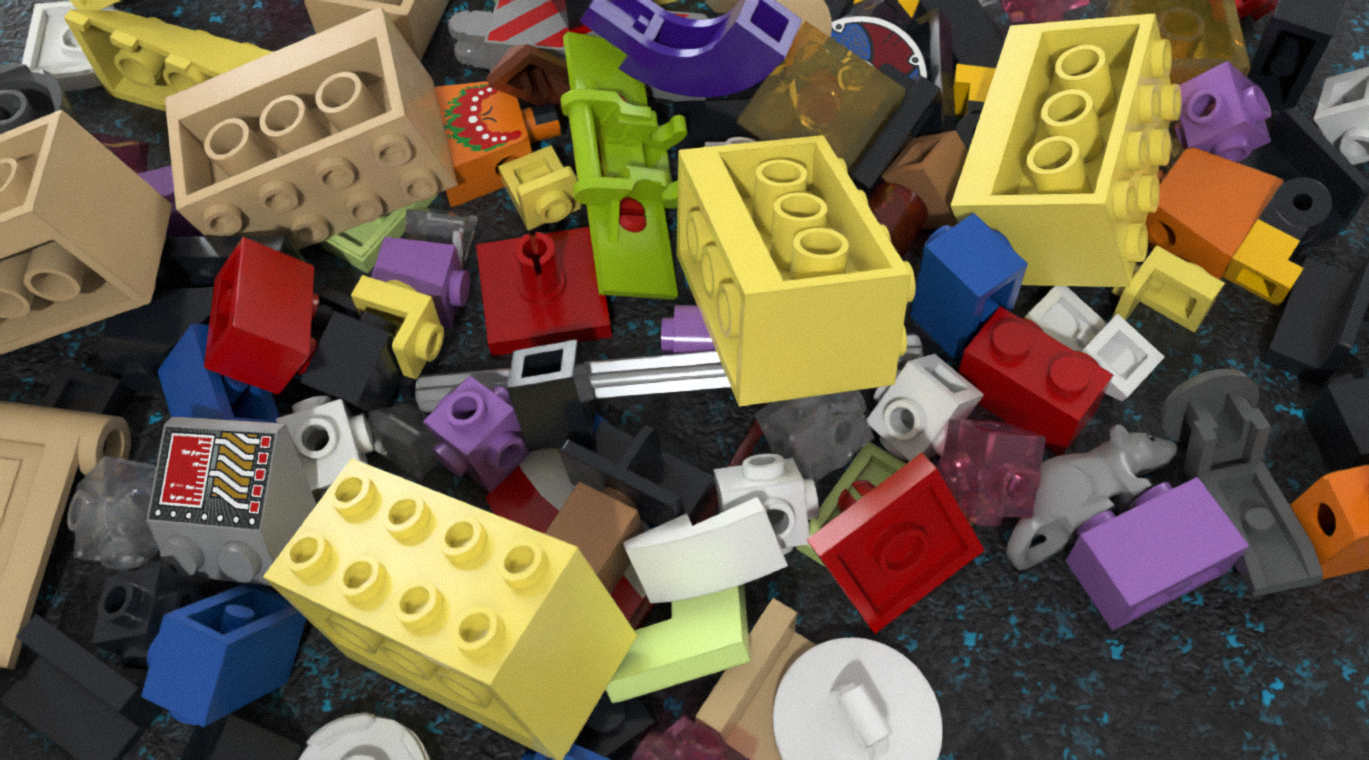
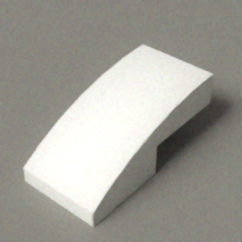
M1055 286L1024 317L1035 322L1044 333L1070 349L1090 355L1098 362L1100 367L1112 373L1113 378L1105 394L1120 401L1128 398L1164 358L1153 345L1118 313L1106 323L1067 286Z
M758 497L692 526L686 513L623 542L650 603L671 602L715 593L761 578L788 566L765 508Z

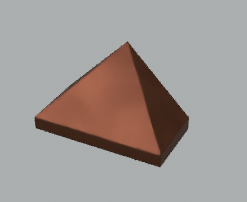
M529 44L509 48L486 77L489 87L537 106L553 102L556 113L566 117L562 112L560 99L563 94L570 91L567 62Z

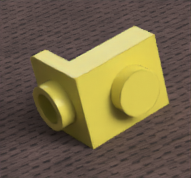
M551 145L498 166L501 181L527 230L545 223L558 222L568 214L581 209V204L574 200L572 186L577 182L576 175L570 166L563 167Z
M1156 245L1142 265L1135 264L1130 287L1113 288L1112 293L1120 297V300L1112 318L1118 313L1126 321L1138 303L1141 302L1195 333L1207 316L1225 283L1209 275L1199 265L1186 262Z
M362 275L351 294L359 316L362 311H366L386 319L398 327L394 335L392 349L403 375L417 379L426 362H431L437 357L444 339V328L440 323L432 296L419 293L401 281L389 280L383 282Z

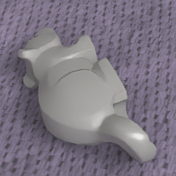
M1115 425L1110 429L1109 442L1102 443L1090 452L1060 455L1044 461L1031 474L1025 487L1023 498L1024 515L1017 523L1007 545L1006 553L1011 563L1018 570L1030 568L1053 554L1059 553L1065 547L1076 543L1079 538L1076 534L1077 529L1097 514L1113 509L1118 515H1121L1135 508L1133 504L1139 496L1153 488V484L1149 479L1137 477L1149 474L1168 465L1176 454L1177 445L1172 441L1157 438L1148 433L1128 432L1122 425ZM1036 535L1046 537V541L1030 547L1031 541Z

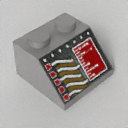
M171 417L164 424L146 520L159 547L161 559L164 563L172 564L177 569L179 575L272 586L263 576L316 506L286 423Z

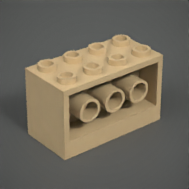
M382 6L165 98L176 210L206 237L285 236L294 248L299 250L309 245L318 244L331 236L361 224L375 221L383 215L415 202L427 200L435 194L457 186L434 82Z
M62 109L0 134V355L149 304L155 290V282L163 245L166 241L172 204Z

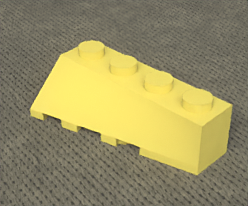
M69 10L64 16L67 25L108 96L165 112L166 97L273 52L261 49L251 43H239L213 36L203 30L194 31L165 23L154 17L146 18L123 11Z

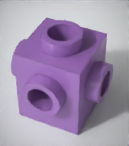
M1229 61L1179 85L1182 96L1181 121L1176 123L1175 129L1184 149L1197 148L1234 162H1240L1247 158L1252 150L1271 142L1265 119L1271 117V108L1265 94L1258 85H1254L1249 78Z
M469 376L453 392L444 396L437 404L435 410L423 421L438 443L432 449L434 456L458 478H461L466 473L490 493L532 452H528L508 391L498 385L490 391L472 376Z

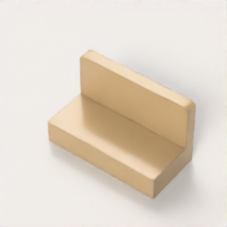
M772 598L749 633L751 661L726 669L695 716L697 737L732 760H782L775 743L772 724L776 692L790 666L806 651L817 646L795 632L797 612Z

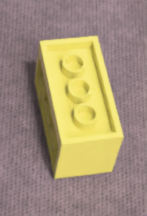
M1155 14L1014 25L1009 28L951 203V208L958 223L975 213L988 227L1001 232L1008 239L1013 250L1028 263L1021 285L1130 287L1136 262H1143L1146 258L1148 232L1145 223L1148 213H1155L1159 205L1160 187L1157 174L1159 166H1166L1169 163L1171 138L1168 129L1170 121H1177L1179 119L1182 105L1179 84H1171L1169 77L1172 66L1171 43L1169 39H1161Z
M824 135L679 150L677 258L696 304L701 311L703 321L738 406L895 385L898 359L905 355L907 349L904 319L907 302H912L915 296L914 272L910 263L903 261L891 243L887 227L884 224H879L869 208L866 194L863 190L856 188L848 175L845 161L836 156Z
M352 458L263 576L346 657L554 760H563L564 756L568 753L638 636L578 547Z

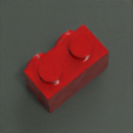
M242 237L215 277L204 368L278 395L295 373L304 374L317 347L316 339L311 337V322L319 304V296L313 293L314 266Z
M1001 306L964 350L958 371L962 377L984 394L978 402L979 405L1059 456L1067 452L1096 413L1113 378V374L1100 367L1098 362L1090 355L1070 349L1044 333L1032 320L1018 317Z

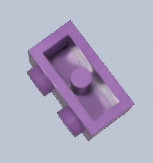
M1198 477L1176 488H1172L1168 482L1161 483L1142 494L1134 502L1135 508L1118 516H1115L1111 510L1104 511L1092 517L1077 529L1076 534L1079 538L1066 559V563L1112 631L1227 573L1249 547V544Z

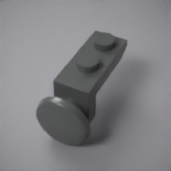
M1216 369L1198 374L1179 385L1167 397L1161 408L1160 419L1165 434L1176 442L1188 444L1183 472L1188 481L1196 477L1200 479L1249 544L1247 550L1234 565L1252 597L1321 583L1323 572L1313 543L1262 460L1271 426L1260 408H1256L1260 397L1259 388L1242 371Z

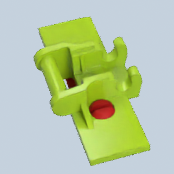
M566 32L563 36L570 91L562 95L560 99L563 114L568 116L570 121L578 179L572 186L573 195L576 202L587 205L599 295L674 300L678 297L664 208H677L678 180L675 182L671 180L667 150L687 136L685 117L683 115H676L668 123L658 126L656 112L651 111V107H648L645 84L618 69L626 54L602 37Z

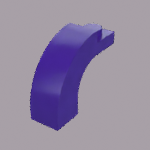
M592 0L580 22L626 54L618 69L632 78L673 94L691 97H718L746 90L761 82L772 73L786 58L802 19L776 0H740L726 14L707 20L680 17L663 9L652 0Z

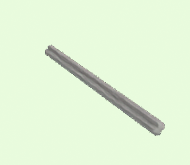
M906 334V353L904 356L899 357L897 369L902 371L908 361L923 357L922 344L917 334ZM716 350L584 362L595 399L731 387ZM510 368L421 376L416 381V402L420 411L432 413L439 401L447 394L453 392L469 376H472L490 391L497 385L507 390Z

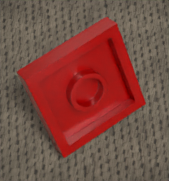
M590 227L545 234L535 232L536 235L532 236L528 233L520 238L476 244L487 340L492 357L513 354L515 350L577 340L580 343L612 337L606 295H599Z
M920 453L877 487L867 480L851 483L862 498L856 501L845 488L841 492L837 503L841 514L806 540L875 634L985 551L939 470L923 453Z

